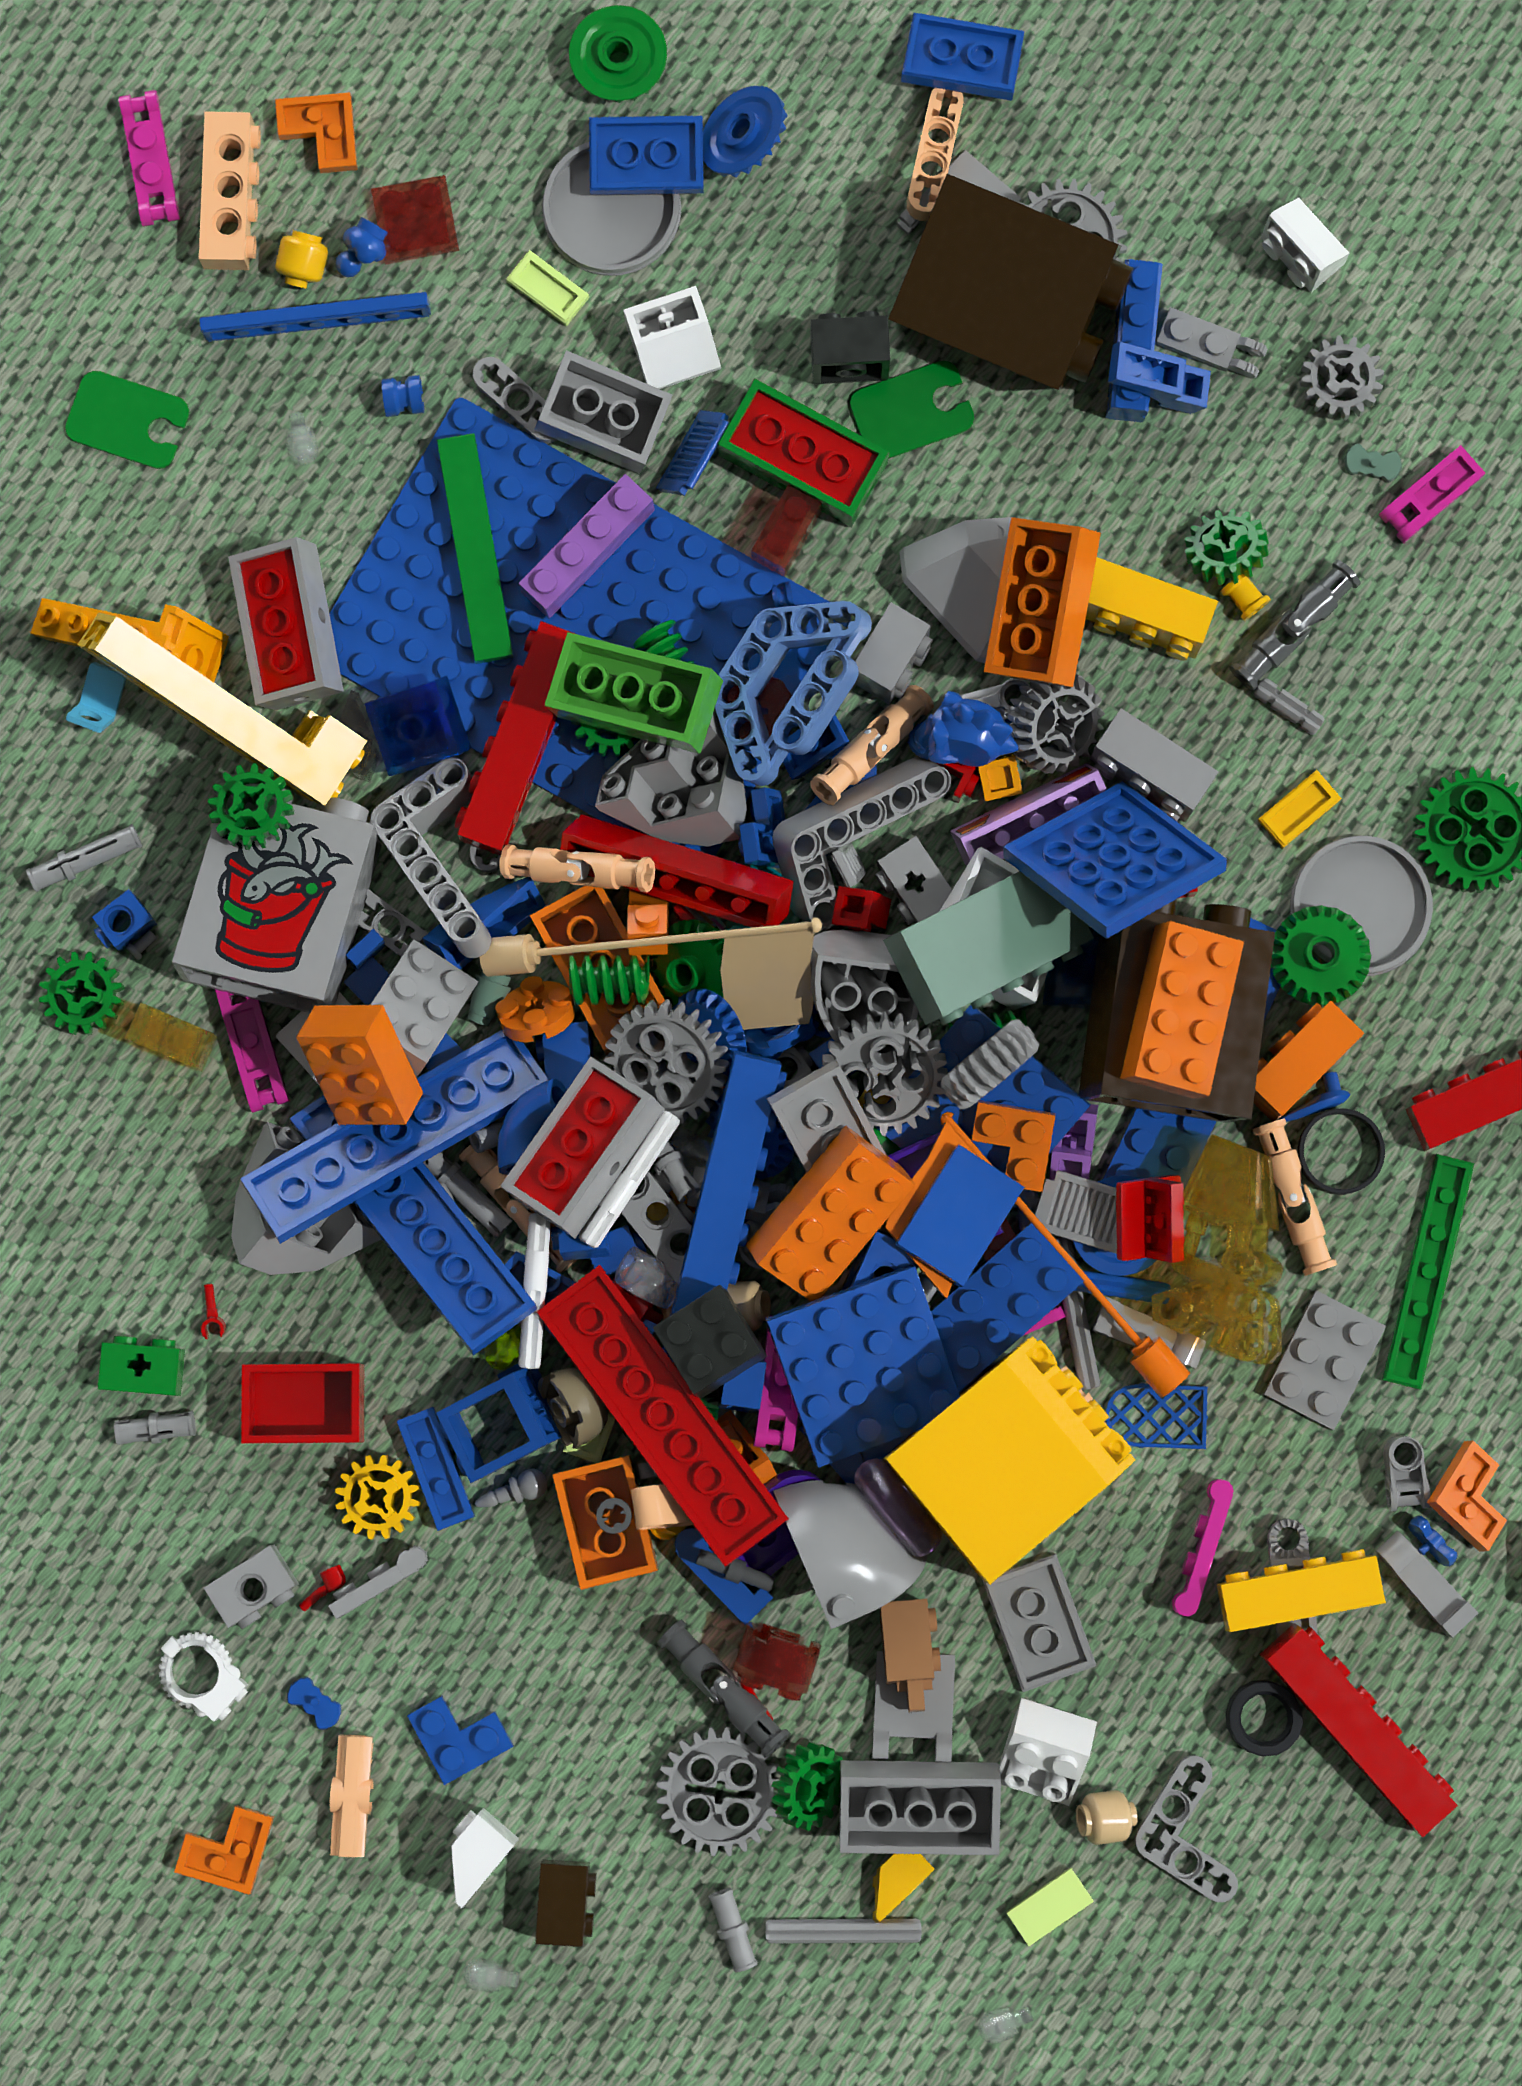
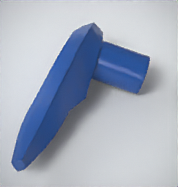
M1337 1072L1326 1073L1322 1076L1326 1093L1313 1097L1306 1104L1294 1108L1279 1119L1285 1118L1287 1122L1331 1109L1344 1103L1351 1094L1348 1091L1341 1090Z

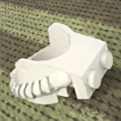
M190 1632L186 1636L184 1634L181 1635L179 1639L171 1636L161 1648L164 1652V1657L160 1659L162 1664H159V1669H161L159 1677L162 1678L160 1683L164 1685L163 1690L167 1691V1696H171L173 1698L172 1701H177L180 1706L185 1705L188 1709L193 1707L198 1717L208 1716L213 1721L218 1719L223 1721L232 1711L229 1706L235 1700L239 1703L248 1693L245 1689L248 1684L240 1678V1670L231 1665L232 1659L228 1656V1650L224 1649V1644L221 1645L219 1643L220 1640L213 1639L214 1636H207L206 1633L199 1634V1632H195V1634H192ZM196 1645L204 1647L212 1655L219 1669L217 1683L214 1688L198 1695L182 1690L176 1684L172 1673L174 1656L182 1648Z

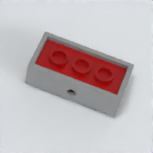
M294 537L228 556L255 705L279 710L344 692L317 544Z
M590 1057L507 1175L501 1187L514 1199L573 1238H576L665 1109L652 1095L593 1057Z

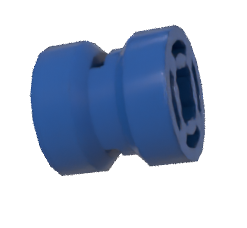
M420 375L408 376L405 384L394 378L382 379V395L386 417L398 416L401 412L405 411V408H408L412 414L425 412L424 402H422L421 398L423 390Z

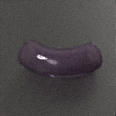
M875 1458L861 1464L854 1476L855 1484L881 1521L913 1556L922 1557L931 1553L939 1545L942 1538V1530L939 1525L911 1495L886 1461Z

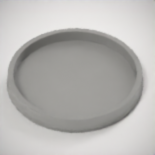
M589 142L566 154L553 169L543 196V221L552 244L570 263L594 274L606 276L624 275L650 265L669 247L680 223L681 197L680 194L590 195Z
M1372 836L1341 838L1317 850L1308 858L1297 874L1290 900L1291 914L1305 907L1319 905L1338 908L1342 912L1350 914L1362 926L1366 937L1369 939L1372 956L1367 976L1389 972L1409 960L1426 938L1433 911L1431 888L1418 862L1395 843ZM1316 945L1313 947L1312 956L1321 964L1330 962L1331 953L1326 946Z

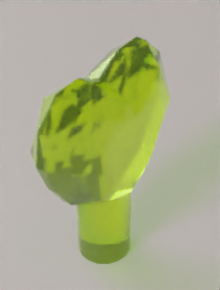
M515 1325L485 1347V1358L492 1368L503 1370L510 1366L514 1358H519L521 1327Z

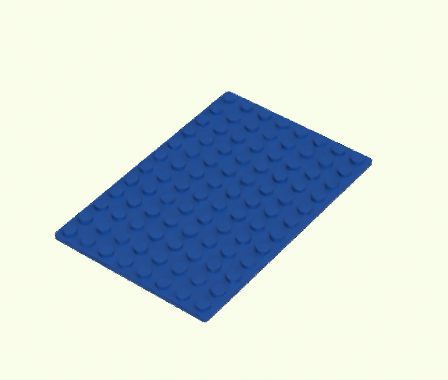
M457 398L329 614L340 674L483 754L488 737L490 735L496 737L501 724L496 722L499 708L503 700L510 701L514 687L510 686L513 672L517 665H524L528 652L524 651L528 634L531 629L537 631L540 621L581 636L634 649L633 644L648 629L662 622L675 620L676 624L668 630V633H681L682 638L674 644L675 648H688V652L680 658L681 661H694L696 665L712 668L719 675L757 614L762 610L775 608L771 591L773 585L782 588L785 582L790 581L794 606L827 603L830 601L654 504L655 511L548 619L521 593L519 582L616 482L553 447L536 440L533 436L465 398ZM475 433L513 651V658L476 664L474 659L437 439ZM783 602L784 607H788V604ZM818 617L811 618L806 625L807 634L813 633L818 628ZM780 620L774 622L769 628L770 638L777 636L781 631L782 624ZM843 622L839 624L847 628L849 622ZM828 645L789 649L758 698L769 736L772 734L774 723L815 659L821 652L826 650ZM759 653L754 654L749 659V671L758 667L760 663ZM734 686L728 692V703H732L738 698L740 693L738 686ZM558 717L532 783L598 820L646 834L599 811L595 807L602 776L629 751L626 746L621 748V755L616 758L613 749H608L606 755L602 757L599 754L598 745H595L591 750L586 749L587 736L577 739L575 732L582 727L581 725H572L570 720ZM750 721L745 722L740 727V739H744L750 734ZM606 732L598 735L605 739H617L614 734ZM755 758L757 766L762 763L761 760ZM757 766L752 769V772L757 773ZM744 780L747 802L751 795V790H754L756 785ZM683 843L675 844L716 856L723 843L708 847Z

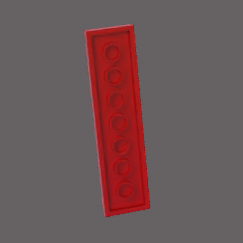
M598 1265L537 1311L540 1318L725 1567L789 1519L700 1398L693 1395L679 1370L601 1265Z

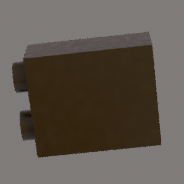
M947 173L888 320L1060 390L1063 388L1067 376L1084 383L1087 382L1104 341L1086 333L1097 304L1114 311L1117 310L1134 268L1116 260L1122 245Z
M1176 899L1107 939L1100 934L1078 1094L1080 1099L1223 1123L1251 1119L1275 932L1249 928L1251 910L1238 906L1207 904L1204 906L1203 920L1175 915ZM1168 921L1244 941L1210 1096L1193 1099L1120 1079L1154 928L1156 925Z

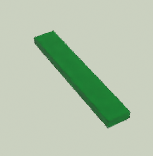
M475 433L437 439L475 663L479 664L513 658Z
M1435 1154L1382 1377L1383 1381L1418 1390L1422 1389L1475 1163Z

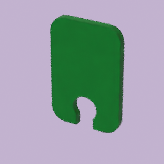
M939 361L856 391L851 397L850 406L860 435L889 450L890 459L969 430L974 422V412L969 400L959 403L951 411H942L933 402V395L937 389L962 384L956 366L948 361Z
M91 371L84 375L66 421L65 430L68 437L76 443L155 469H163L172 463L178 446L168 442L156 443L152 441L148 433L149 427L157 419H167L174 426L185 429L190 411L188 404L180 397L101 371Z

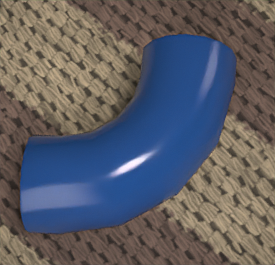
M558 1079L543 1081L524 1092L506 1113L498 1135L497 1161L499 1173L505 1175L510 1173L565 1094L566 1088Z

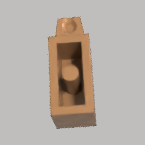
M927 1599L891 1601L879 1608L886 1685L896 1684L897 1693H907L909 1713L925 1711L924 1690H933L934 1671H941L939 1647L932 1648L930 1633L937 1632L936 1609L928 1608Z

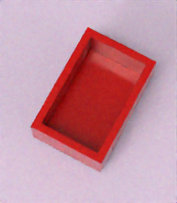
M360 1363L242 1364L241 1443H364L365 1365Z

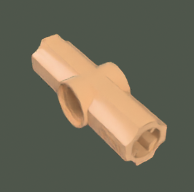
M338 1735L336 1777L333 1776L330 1791V1812H333L330 1855L339 1857L365 1856L367 1819L372 1810L370 1790L374 1786L373 1779H370L374 1744L373 1736Z

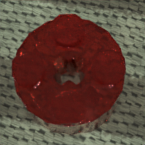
M748 1622L733 1669L737 1672V1676L741 1677L740 1683L747 1687L762 1690L763 1686L767 1685L779 1689L777 1694L784 1698L800 1701L802 1694L807 1693L822 1646L815 1641H811L810 1647L799 1643L800 1634L768 1624H763L761 1631H758L756 1624Z

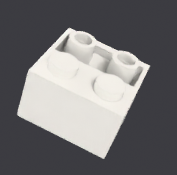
M1300 198L1273 211L1269 215L1261 235L1264 241L1262 242V247L1273 260L1280 258L1289 268L1287 273L1292 282L1299 288L1305 286L1311 293L1342 267L1350 254Z
M696 286L624 309L625 323L646 384L662 389L721 369L709 322Z
M1021 1698L999 1764L1001 1784L1070 1806L1090 1757L1097 1722Z

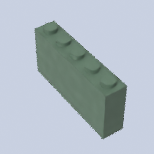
M1019 871L883 941L925 1025L940 1019L942 1025H945L963 1016L961 1008L970 1003L972 1008L976 1009L994 1000L992 991L1001 988L1003 994L1024 984L1021 976L1031 972L1033 978L1055 968L1052 960L1061 957L1064 963L1084 953L1081 945L1091 941L1094 937L1083 920Z

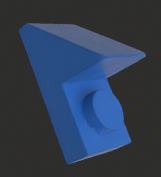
M836 715L833 716L810 752L804 755H795L790 752L787 754L783 764L792 780L803 777L824 761L833 759L850 742ZM800 729L788 737L789 744H793L799 739L801 735Z

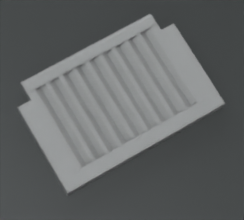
M1057 1170L1054 1181L1046 1178L1035 1214L1051 1234L1117 1254L1116 1188Z

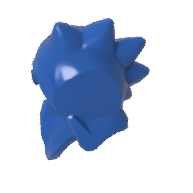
M948 691L944 695L941 706L934 714H930L924 722L919 723L909 733L908 738L910 749L918 757L929 759L939 764L960 763L971 767L984 766L993 762L998 756L1013 753L1019 749L1014 738L1010 736L1013 728L1005 723L999 711L978 700L962 699L959 693Z

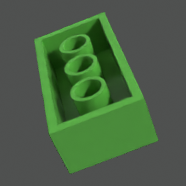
M567 632L544 706L559 718L701 754L723 680L712 668Z

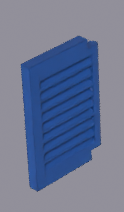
M700 410L656 489L664 493L684 496L688 489L693 490L730 424L727 421L729 416L721 412Z

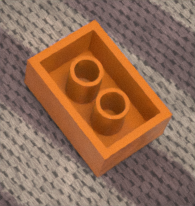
M1331 1000L1323 1007L1317 1002L1296 1022L1301 1029L1296 1034L1291 1030L1284 1034L1269 1049L1274 1056L1268 1062L1263 1057L1259 1060L1253 1103L1272 1122L1282 1117L1364 1035V1032Z
M314 1006L296 1038L338 1125H406L423 1095V1091L384 1006Z
M631 1455L552 1474L580 1590L659 1570L649 1529L636 1530L631 1489L639 1488ZM607 1499H622L628 1503L632 1510L631 1524L621 1533H607L597 1523V1509ZM615 1504L613 1509L606 1508L603 1518H608L605 1523L610 1527H613L616 1522L623 1524L626 1515L620 1512L624 1509Z

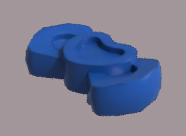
M1420 1515L1412 1518L1408 1528L1423 1544L1418 1549V1552L1424 1555L1429 1551L1443 1566L1449 1567L1453 1565L1458 1557L1456 1551L1446 1545L1443 1537L1430 1527L1427 1519Z
M309 1677L300 1678L291 1684L287 1693L288 1704L303 1706L306 1713L314 1715L316 1727L319 1730L329 1729L337 1724L341 1715V1704L339 1702L332 1701L329 1696L323 1695L320 1688L314 1686L312 1679Z

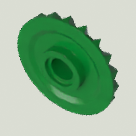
M613 5L592 12L580 22L570 41L569 61L571 70L579 85H582L590 95L600 97L603 101L612 100L618 103L629 99L635 101L638 96L644 93L648 94L650 89L656 83H659L660 77L666 68L667 45L663 32L649 15L630 6ZM616 52H623L628 56L621 63H614L609 59Z
M1323 905L1305 907L1287 917L1275 932L1271 961L1273 975L1280 987L1299 1002L1313 1006L1317 1002L1324 1006L1330 1000L1334 1004L1340 1003L1352 996L1361 987L1369 972L1372 956L1369 939L1366 937L1362 926L1350 914H1346L1338 908ZM1323 945L1330 950L1331 960L1329 963L1320 964L1314 960L1312 956L1314 946Z
M687 919L669 927V936L720 930L707 922ZM724 938L668 944V954L650 955L653 959V966L650 972L654 973L658 979L655 982L657 987L663 988L664 993L662 996L664 999L672 1000V1007L678 1003V997L694 989H708L724 998L721 979ZM688 967L690 968V970H691V972H692V976H691L690 973H689Z

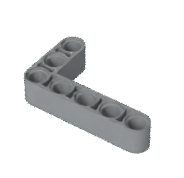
M917 756L843 791L841 798L834 805L821 802L779 823L772 836L773 845L782 877L794 881L790 902L794 915L804 922H812L813 917L820 919L822 922L821 930L823 931L833 927L834 925L831 923L837 895L826 854L943 797L951 785L949 771L929 759Z
M447 758L373 809L370 822L375 825L377 834L458 950L466 957L478 958L488 951L491 945V935L422 837L423 834L460 810L462 806L464 807L470 803L473 795L468 792L473 776L466 764L458 758ZM460 779L457 783L451 785L455 780ZM429 800L426 805L419 807L423 802ZM397 822L394 827L388 829L391 824ZM416 849L413 854L407 856L411 850ZM436 876L432 881L425 883L430 877ZM455 903L452 908L445 910L448 905ZM475 930L471 936L464 938L468 932Z

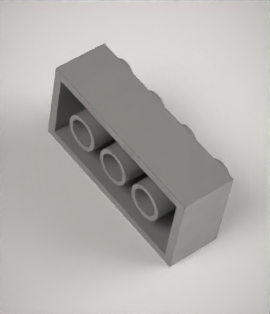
M840 1760V1853L999 1855L1001 1803L999 1764L995 1762Z

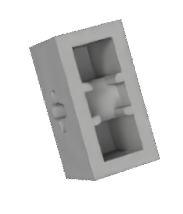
M917 836L877 861V867L880 871L875 876L884 891L889 893L893 890L901 902L896 908L907 925L913 922L916 924L938 913L952 891ZM911 876L915 881L920 878L923 880L919 894L914 889L909 891L905 889L908 884V877Z

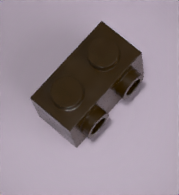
M542 1860L540 1864L535 1944L583 1947L585 1937L593 1936L594 1913H587L588 1897H595L597 1873L590 1872V1862Z

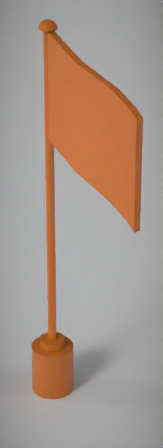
M945 1112L941 1115L940 1121L944 1125L926 1161L912 1178L916 1184L915 1187L886 1221L884 1228L895 1241L900 1237L956 1145L960 1144L992 1165L952 1119L954 1115L952 1112ZM1018 1197L1015 1202L1016 1206L1084 1280L1083 1284L1134 1342L1135 1346L1130 1350L1134 1354L1130 1360L1133 1367L1160 1398L1178 1387L1189 1376V1370L1160 1337L1152 1340L1149 1336H1146L1141 1340L1023 1200ZM906 1252L942 1296L947 1299L953 1282Z

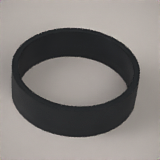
M1340 1108L1326 1111L1307 1124L1300 1135L1297 1153L1302 1164L1301 1171L1313 1186L1329 1194L1346 1195L1365 1188L1378 1176L1384 1163L1385 1144L1381 1132L1371 1119L1358 1111ZM1342 1114L1360 1120L1371 1130L1377 1143L1378 1158L1374 1171L1364 1183L1351 1189H1335L1324 1185L1312 1175L1305 1161L1304 1144L1308 1132L1317 1121L1330 1115Z

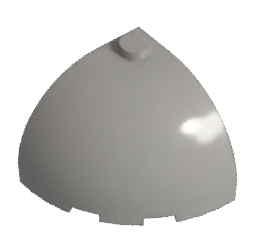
M831 930L814 936L811 954V992L817 1013L835 1042L841 1043L838 1035L839 1029L845 1030L849 1034L853 1032L852 1020L858 1022L861 1027L866 1025V1014H870L874 1022H880L882 1013L886 1012L888 1021L894 1022L900 1013L903 1015L905 1026L917 1018L918 1009L883 941L892 935L856 930ZM905 1038L902 1056H897L896 1049L889 1044H882L875 1051L884 1054L894 1050L896 1059L898 1060L901 1057L905 1064L910 1045L909 1038Z
M823 1480L800 1482L773 1490L779 1506L789 1518L786 1524L831 1629L866 1615L891 1602L906 1591L923 1571L927 1560V1552L915 1527L898 1507L880 1498L876 1492L847 1482L846 1485L824 1484Z

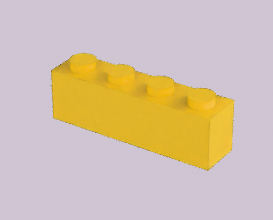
M1360 1549L1341 1553L1342 1560L1327 1563L1326 1556L1302 1560L1303 1568L1288 1570L1287 1564L1264 1567L1265 1575L1249 1578L1248 1571L1225 1575L1226 1582L1217 1584L1225 1630L1235 1632L1384 1604L1386 1601L1377 1556H1366L1365 1550Z

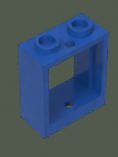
M526 1368L512 1372L436 1413L440 1420V1431L444 1438L450 1441L457 1455L456 1462L458 1468L468 1477L470 1483L482 1479L562 1438L529 1370ZM505 1390L530 1442L485 1464L460 1412Z

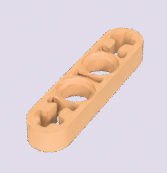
M934 88L931 92L906 202L908 213L916 220L928 221L948 173L964 102L962 92ZM943 98L951 99L947 118L939 116ZM934 129H941L948 134L949 139L943 143H936L930 139L928 133ZM928 161L935 162L941 167L942 172L938 175L930 176L922 171L921 165ZM923 187L931 188L927 207L920 206Z

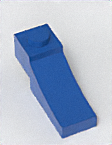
M1118 342L1112 345L1108 382L1145 394L1159 402L1158 406L1192 414L1207 408L1211 371L1186 365V359Z

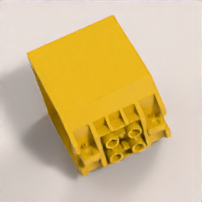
M1033 1336L1026 1339L964 1390L955 1402L925 1427L915 1431L883 1458L970 1566L988 1584L993 1583L1110 1485L1135 1461L1134 1457L1129 1454L1132 1449L1124 1438L1105 1424L1109 1416L1094 1399L1089 1402L1085 1400L1079 1392L1084 1386L1070 1369H1065L1062 1372L1057 1366V1361L1050 1349L1041 1340L1036 1341Z

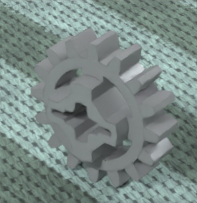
M1338 335L1332 346L1326 339L1322 340L1320 344L1321 352L1312 348L1308 354V358L1312 362H1304L1301 371L1309 375L1301 378L1300 386L1310 388L1306 392L1304 399L1305 401L1311 399L1317 401L1313 409L1315 412H1318L1323 407L1328 409V419H1331L1335 412H1340L1343 421L1347 420L1351 410L1358 417L1361 416L1364 412L1363 404L1372 407L1376 402L1373 394H1380L1383 385L1376 381L1382 379L1384 370L1374 368L1378 364L1380 357L1379 355L1372 357L1367 355L1370 349L1369 344L1364 345L1361 349L1356 347V337H1352L1349 344H1344L1341 335ZM1336 355H1345V356H1349V357H1348V358H1336L1335 356H1336ZM1361 366L1366 374V385L1364 384L1365 380L1360 377L1359 368ZM1317 371L1324 377L1325 387L1323 390L1318 383ZM1343 372L1349 375L1347 380L1345 379L1341 383L1336 380L1337 375H1341ZM1346 396L1351 399L1348 401L1335 400L1336 397Z

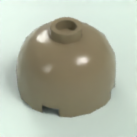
M578 1368L560 1369L540 1378L538 1390L543 1399L547 1398L550 1408L549 1412L562 1436L559 1440L564 1445L568 1446L573 1443V1448H577L600 1434L607 1423L609 1409Z

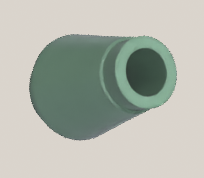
M481 969L480 974L475 975V979L479 982L472 992L470 1012L467 1018L476 1023L489 1026L491 1019L496 1014V1004L503 1000L512 988L509 986L511 976L487 977Z

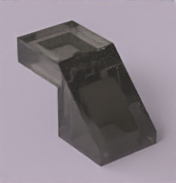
M351 690L339 722L367 740L363 747L365 751L364 756L352 772L356 778L370 783L384 747L358 692Z

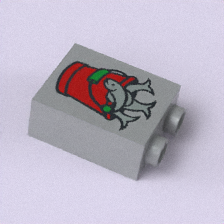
M249 784V786H255V787H257V786L259 785V784ZM285 786V788H284L283 790H291V789H289L288 787ZM230 795L226 804V814H228L227 810L233 805L232 795ZM334 797L330 798L326 806L322 805L321 811L292 804L293 799L287 802L295 810L294 815L285 816L290 824L289 830L279 827L277 832L280 840L276 841L271 836L265 838L266 848L263 849L258 841L252 842L250 850L245 849L241 839L235 846L230 845L228 841L229 833L220 837L216 831L220 823H213L172 960V964L182 981L311 1013L314 1006L336 1005L348 963L346 954L352 949L361 912L367 898L366 893L370 887L382 845L375 825L366 822L369 811L357 803ZM277 799L274 800L275 804L270 807L269 816L271 819L276 811ZM248 802L245 808H249L253 812L258 806ZM245 827L244 829L254 830L258 829V827Z

